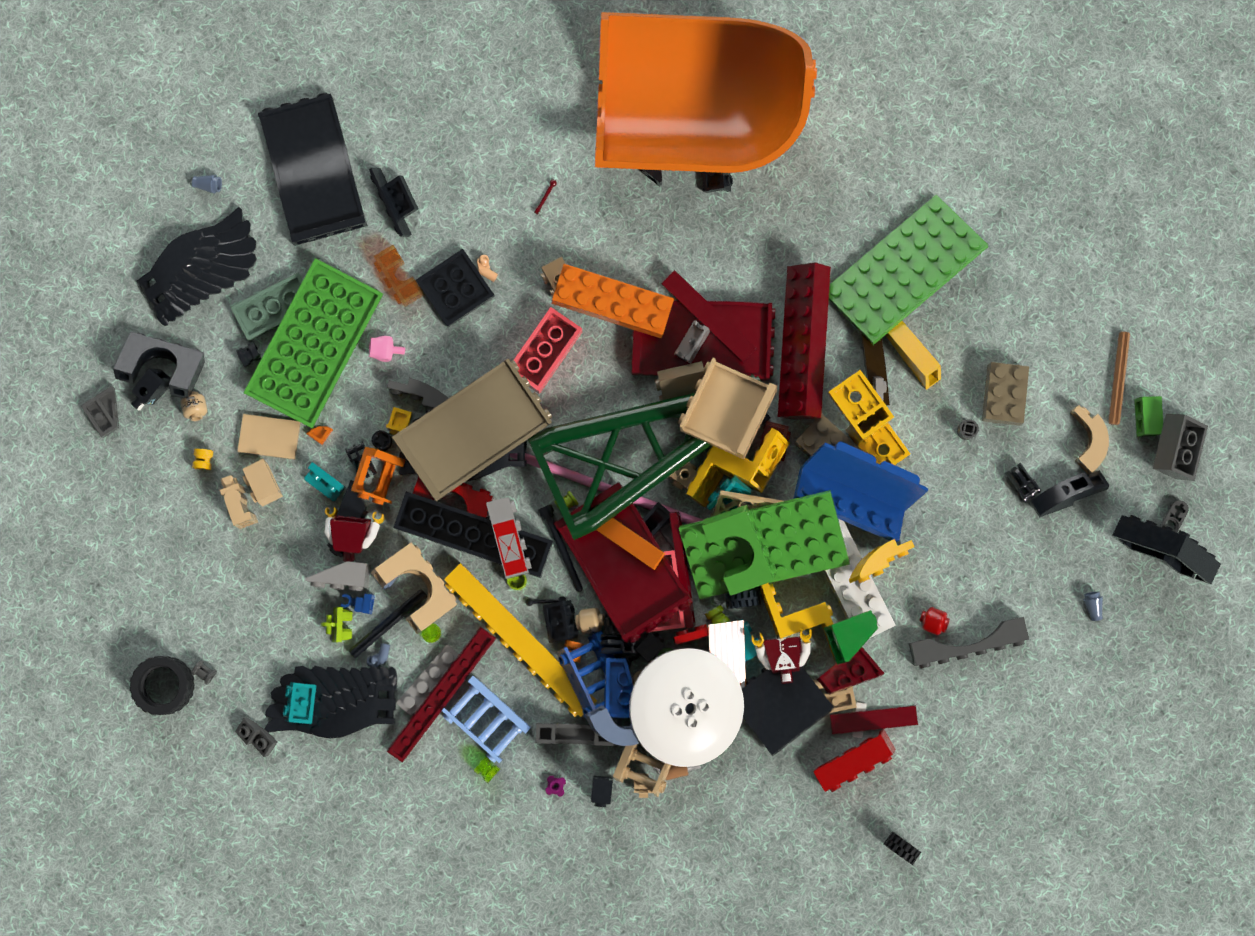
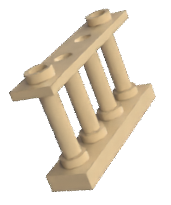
M638 744L625 746L613 778L623 783L624 778H630L654 788L652 792L654 796L659 797V794L663 793L666 788L667 782L665 780L671 765L639 753L637 750ZM638 760L660 769L661 772L658 780L656 781L631 771V768H629L631 761Z

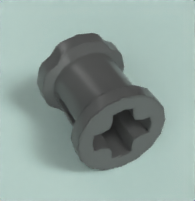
M200 660L193 668L191 674L193 676L197 675L208 685L216 675L217 670H212L204 664L203 660Z

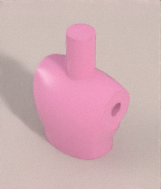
M390 336L370 338L369 357L382 362H390L393 354H405V347L394 346L393 338Z

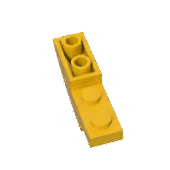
M895 539L873 549L857 564L849 578V582L852 583L858 580L860 584L869 580V575L871 574L873 578L883 574V569L889 567V562L895 560L894 556L897 555L898 558L909 554L908 550L914 548L912 540L897 546Z

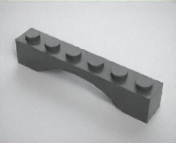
M1024 617L1002 621L989 636L979 642L966 646H948L932 639L908 644L914 666L919 665V668L922 669L930 667V663L938 661V664L950 662L949 658L957 657V660L968 658L969 653L975 652L976 656L986 654V649L994 648V651L1006 649L1005 645L1012 643L1013 647L1024 645V641L1029 640Z

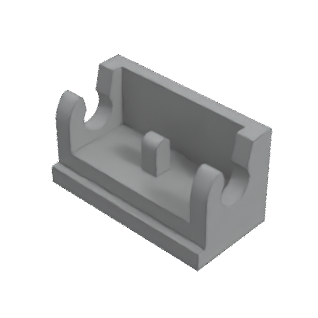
M694 321L674 355L691 364L709 335V328Z

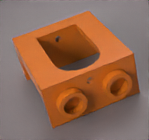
M365 447L351 491L358 493L357 497L369 500V497L373 498L372 502L383 505L384 502L392 504V501L385 499L395 466L404 467L406 460L378 449ZM373 457L383 461L384 465L376 489L372 493L365 492L363 484L371 458Z

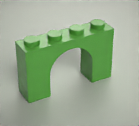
M747 505L704 519L702 523V528L709 544L727 537L736 536L747 540L754 550V555L748 563L724 572L723 579L730 596L772 582L775 579V573H777L774 562L770 563L768 558L770 556L769 549L761 541L763 538L762 532L759 527L756 528L754 521H756L754 512L749 510Z

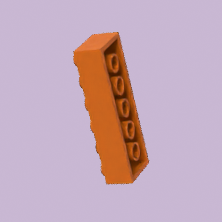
M563 264L552 298V304L658 338L663 336L674 298L567 264Z

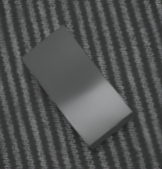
M247 717L243 718L235 731L246 745L253 744L263 757L269 756L278 743L264 728Z

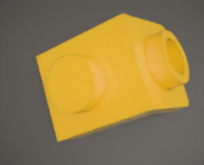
M393 407L389 423L386 424V428L390 430L389 433L395 435L409 426L413 413Z

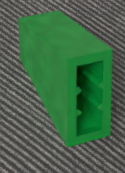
M871 610L824 627L837 665L850 661L878 629L877 619Z

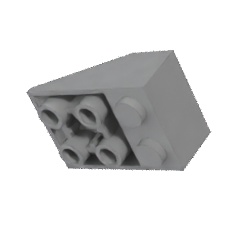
M344 562L307 577L305 581L311 582L310 586L325 588V584H330V588L344 590V586H349V590L363 592L364 588L369 587L371 565L367 563Z

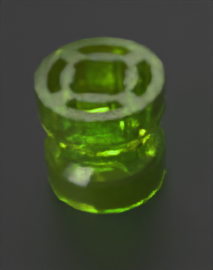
M486 756L473 771L477 775L483 776V780L488 784L499 772L500 768L497 765H492L491 760Z

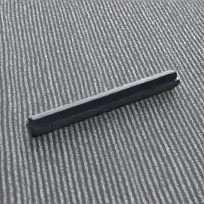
M422 589L418 590L349 649L350 654L354 658L358 657L426 599L427 594Z

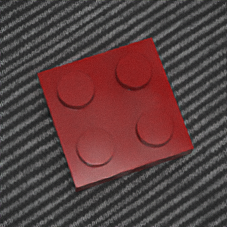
M704 624L694 627V632L688 633V629L676 632V637H673L674 644L677 645L709 636V627L707 628V625Z

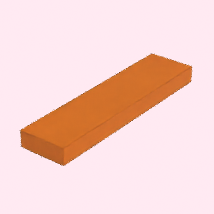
M614 518L597 529L598 532L654 570L666 554Z

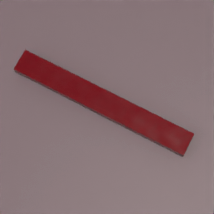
M481 626L389 746L387 749L389 754L403 763L496 640L495 636Z

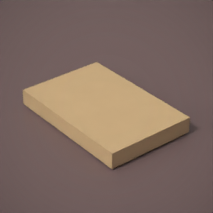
M243 414L237 452L295 460L301 423L293 420Z

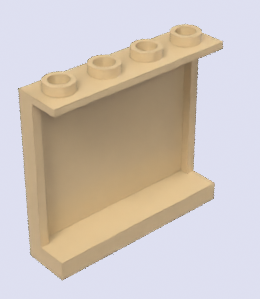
M712 358L711 362H707L703 372L705 375L703 379H699L695 386L697 391L694 397L691 396L687 402V407L689 408L686 414L682 413L678 421L680 431L745 459L777 392V385L772 383L767 385L716 362V358Z

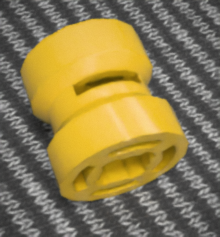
M194 449L195 461L192 462V468L211 470L212 464L210 460L213 457L214 451Z

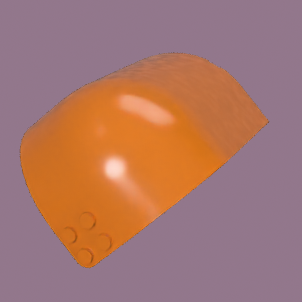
M601 12L599 80L602 81V84H599L595 167L737 173L757 169L776 160L800 136L809 115L811 98L815 97L816 59H812L809 45L800 36L785 28L751 19Z

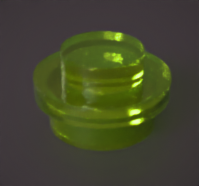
M431 624L422 631V637L426 642L434 643L440 639L441 629L436 624Z

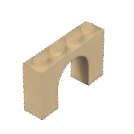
M411 542L376 567L371 573L382 588L399 575L406 573L415 574L425 582L428 590L425 604L406 618L409 625L418 634L458 604L455 602V596L444 587V581L432 571V565L423 559L418 546L413 545Z

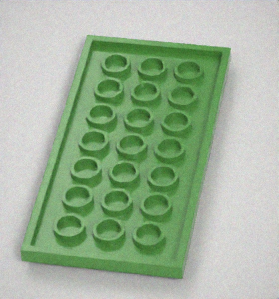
M935 195L834 280L829 287V300L874 345L986 250L988 244L939 196Z
M315 258L243 393L313 429L375 312L383 293Z
M831 490L749 509L754 512L756 528L759 527L762 532L763 538L761 541L769 549L770 556L768 558L770 563L774 562L777 570L775 579L772 582L850 565ZM703 521L679 527L699 599L729 593L723 579L724 572L745 565L754 555L751 544L741 537H727L709 544L702 528Z

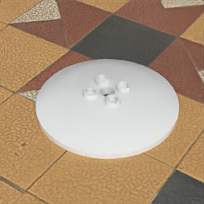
M694 648L672 650L651 661L637 678L630 697V721L634 734L640 744L656 759L679 767L701 765L722 754L735 739L744 713L742 689L732 669L717 656ZM689 703L694 705V711L691 714H687L685 711V707Z

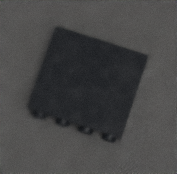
M802 666L800 671L792 672L793 682L786 684L781 683L780 673L772 674V670L764 667L761 670L762 674L757 678L755 676L751 677L746 682L747 686L742 689L744 698L743 719L772 757L834 710L833 705Z

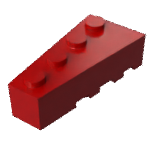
M884 729L879 731L878 736L865 739L859 744L860 746H854L843 752L842 756L838 755L815 768L813 772L825 792L828 790L834 792L846 780L850 783L858 778L857 774L863 771L866 774L874 770V765L879 762L885 764L892 760L891 756L896 749Z

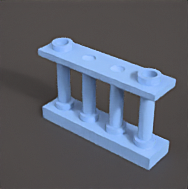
M472 676L468 681L471 684L469 686L470 689L450 711L446 707L442 709V712L445 713L443 717L449 723H456L487 752L486 756L493 763L496 761L500 763L503 759L498 755L518 733L524 732L526 734L531 727L479 679ZM480 692L485 697L483 699L484 702L463 724L456 715L475 694ZM495 706L500 710L498 712L499 715L479 737L476 736L470 728L489 707ZM509 718L514 723L512 725L513 728L492 750L484 742L504 720Z

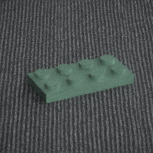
M299 272L230 307L248 341L280 325L303 282Z

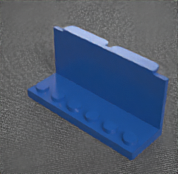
M838 442L836 447L824 443L800 467L793 499L831 490L838 519L891 541L895 539L897 543L900 539L904 512L928 491V488L919 484L920 478L918 475L886 461L877 464L876 458L873 455L844 442Z

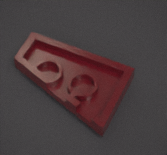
M861 647L850 661L838 665L836 663L821 675L817 681L830 695L881 677L885 673L865 649Z

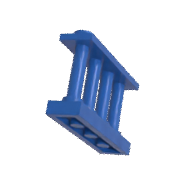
M602 631L588 637L589 643L569 652L568 648L565 647L556 652L558 662L563 666L581 704L584 717L586 713L604 706V701L594 705L590 694L605 688V679L586 688L581 678L599 668L605 674V659L614 658L613 654H600V649H602L600 647V642L602 641L600 640V635L603 634ZM593 650L597 661L578 670L573 659Z

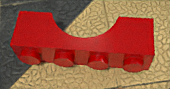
M418 476L413 494L434 500ZM462 483L451 491L464 498L467 512L484 518L488 517L489 512L486 503L494 499L490 495V491L484 489L476 491L472 489V485Z

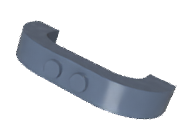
M689 703L686 705L685 711L687 714H691L694 710V705ZM600 706L585 714L591 728L603 739L621 746H631L640 743L634 734L632 725L628 727L617 726L606 707Z

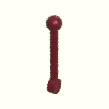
M552 179L549 182L550 186L536 208L535 214H539L552 188L557 185L556 180Z

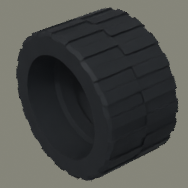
M169 656L148 658L138 665L130 678L129 689L132 700L142 711L152 715L173 714L176 711L182 710L192 698L193 690L195 689L194 676H192L190 668L177 658ZM159 667L173 670L179 680V690L176 697L166 704L153 702L148 697L145 688L148 675Z

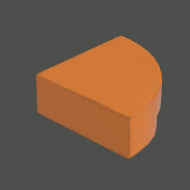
M318 426L310 429L306 434L323 445L333 429L327 426Z

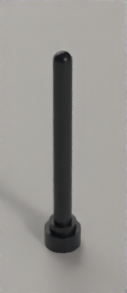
M552 504L542 507L537 511L540 517H543V520H546L575 590L581 592L583 586L559 530L554 524Z

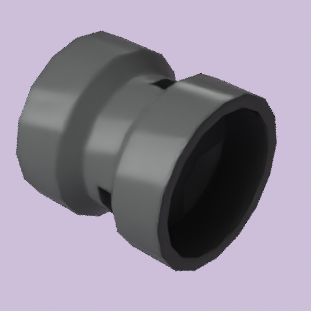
M971 419L964 420L957 427V434L963 440L972 439L979 431L978 424Z

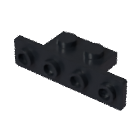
M370 168V178L379 191L378 195L387 208L386 212L394 223L396 233L400 237L411 236L412 234L404 218L417 211L418 206L404 177L399 175L387 183L381 168Z

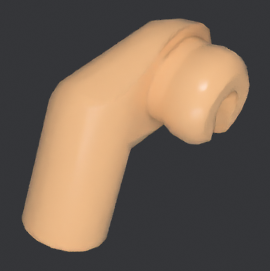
M481 255L477 260L478 271L482 276L494 282L498 274L490 270L489 257Z

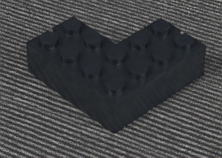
M1122 515L1112 534L1114 538L1122 542L1127 548L1160 559L1181 575L1194 578L1195 574H1197L1196 580L1212 584L1221 565L1215 559V555L1207 552L1205 547L1198 545V541L1189 538L1190 534L1181 530L1178 533L1174 532L1172 528L1165 525L1159 527L1150 520L1143 522L1134 515H1130V517Z

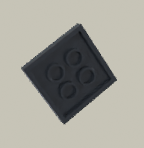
M461 249L416 279V282L447 328L495 297L464 249Z

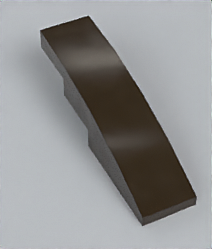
M861 333L866 378L872 387L873 377L881 376L884 378V381L887 383V391L883 393V402L888 406L890 403L882 338L873 345Z

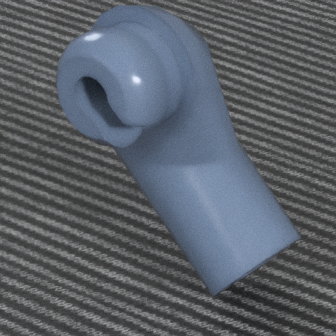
M381 643L379 653L367 658V665L379 667L386 663L390 645Z

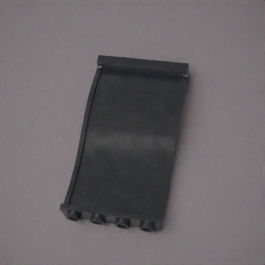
M321 93L312 99L302 98L293 104L284 103L275 109L265 108L262 112L258 113L293 245L304 244L368 226L331 93Z

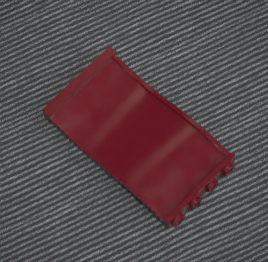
M673 301L662 338L633 330L632 375L658 376V371L690 364L674 355L694 321H697L702 326L704 325L679 301ZM708 301L757 350L743 363L710 331L692 363L702 361L703 367H705L707 362H711L712 358H716V362L747 376L754 374L755 377L759 376L760 380L769 381L774 371V365H770V357H774V346H771V338L774 339L775 327H771L772 320H775V308H772V303Z
M617 482L595 496L589 511L621 489L623 485ZM633 503L613 517L661 550ZM583 505L570 512V514L573 515L580 512ZM563 517L554 523L625 642H635L641 637L640 634L645 631L650 632L657 627L656 624L661 621L666 622L670 620L675 612L686 610L690 607L689 603L693 602L665 555L654 570L597 530L573 540Z

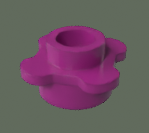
M549 776L547 778L548 787L545 789V792L548 795L557 794L559 797L563 796V788L566 784L565 778Z

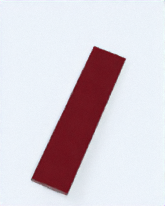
M916 705L830 715L832 734L918 725Z

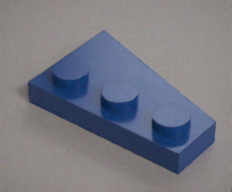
M605 659L604 707L607 708L611 718H630L629 705L633 681L626 659Z

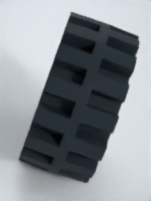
M759 589L743 591L731 596L729 593L725 594L727 609L761 605Z

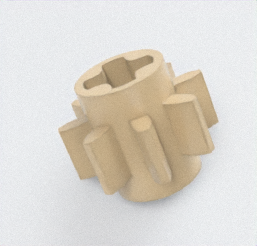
M639 773L641 775L649 777V774L647 773ZM634 780V793H639V798H648V793H652L654 788Z

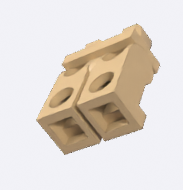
M232 475L222 478L221 482L224 488L220 490V493L224 497L233 526L242 529L258 523L256 515L248 511L247 497L243 494L246 493L245 488Z

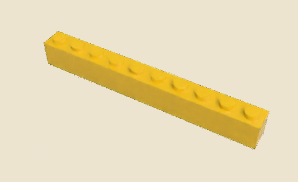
M460 563L444 579L447 582L445 586L452 593L456 591L461 596L459 601L465 607L470 605L474 609L472 614L479 621L483 618L488 623L485 627L493 635L497 633L501 637L499 641L506 648L510 646L515 651L513 655L520 662L524 660L528 664L526 668L534 676L538 674L542 678L540 682L547 689L551 687L556 692L554 696L561 703L565 701L570 706L568 710L573 716L579 715L582 717L583 709L563 666ZM590 694V697L593 703L595 704L597 700Z

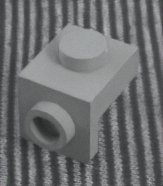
M881 376L873 377V388L883 400V393L887 391V383Z

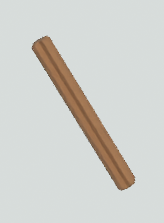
M1120 332L1118 337L1109 424L1111 425L1120 424L1130 340L1129 332Z

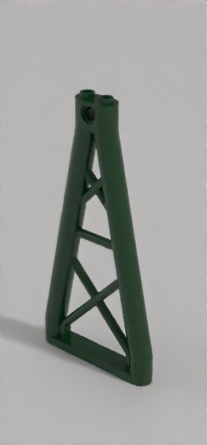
M754 374L749 376L758 381H761L759 376L755 377ZM695 393L548 427L528 439L573 540L597 530L711 446V444L686 434L683 443L664 456L649 424L650 422L667 418L679 420L682 413L686 414L689 408L687 407V402L691 396L694 397ZM642 425L658 461L642 473L608 462L621 429ZM611 432L601 459L558 445ZM552 451L598 466L582 510L573 515L570 514L544 455ZM605 469L633 479L589 511Z

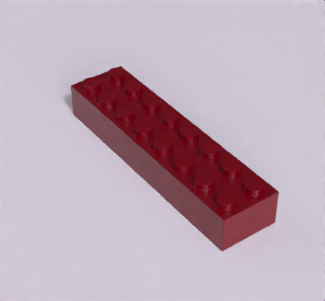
M816 262L787 266L777 417L803 420L819 419L822 416L830 266Z

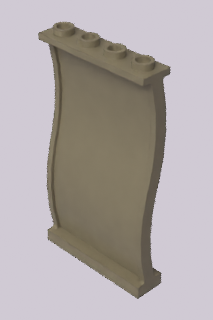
M506 359L392 436L435 501H438L552 423L550 420L552 415L547 408L543 409L539 404L541 399L537 393L534 392L532 394L528 388L531 386L525 376H520L518 373L520 369L514 360Z

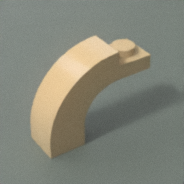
M1078 405L1070 413L1086 429L1089 440L1086 450L1075 462L1087 474H1091L1106 457L1109 447V435L1107 427L1099 414L1091 418L1089 416L1090 412L1085 407Z

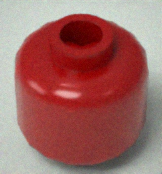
M930 607L927 612H922L920 622H923V630L939 635L942 632H946L950 618H947V612Z

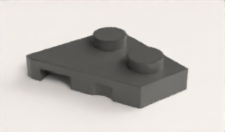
M110 386L81 405L101 438H105L119 428L114 386Z

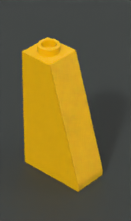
M903 321L885 335L926 390L941 380V365Z

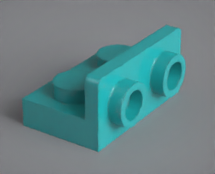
M312 462L308 467L310 471L304 480L335 502L346 487Z
M733 476L730 480L726 479L720 486L722 491L750 495L752 492L736 476ZM720 490L718 492L714 491L710 495L707 509L715 508ZM723 498L722 501H723L725 504H728V503L732 502L733 500H732V499H728V498ZM734 506L730 510L736 509L738 506Z
M290 682V686L286 687L285 697L288 698V703L284 706L283 717H286L285 720L287 722L312 724L316 693L315 684Z

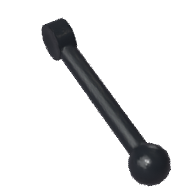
M561 596L558 599H527L526 605L566 601V598Z

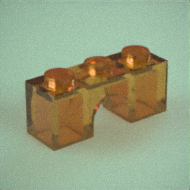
M394 245L374 255L376 259L374 265L379 273L383 271L386 278L383 280L389 289L393 287L396 292L393 296L398 304L402 303L406 307L424 296L414 277L405 281L396 278V270L405 263Z

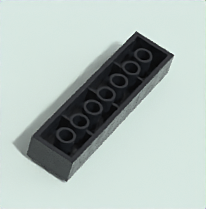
M407 491L405 492L393 527L394 529L502 565L490 519ZM522 530L518 531L520 539L524 538L527 548L523 550L525 558L529 557L532 568L528 569L529 575L541 578L553 541Z

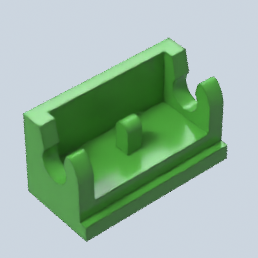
M1162 396L1134 399L1137 437L1161 435L1163 428Z

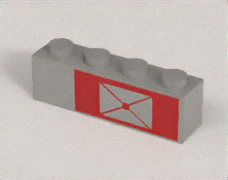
M506 497L487 502L486 505L505 578L510 579L529 574L528 569L532 567L529 557L525 558L523 550L527 548L524 538L520 539L518 531H521L522 528L519 519L515 520L514 512H517L514 500L510 501V498Z

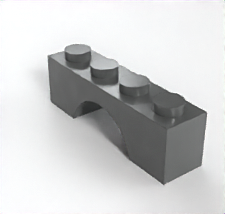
M536 723L535 743L614 746L613 743L596 734L590 725Z

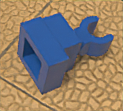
M348 594L342 595V597H347L349 602L346 605L341 604V607L355 606V612L372 614L375 595L364 594V598H352Z

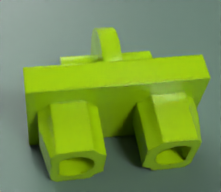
M334 607L333 623L332 615H326V622H322L321 627H326V634H332V642L352 639V629H342L343 621H352V611L343 609V607Z

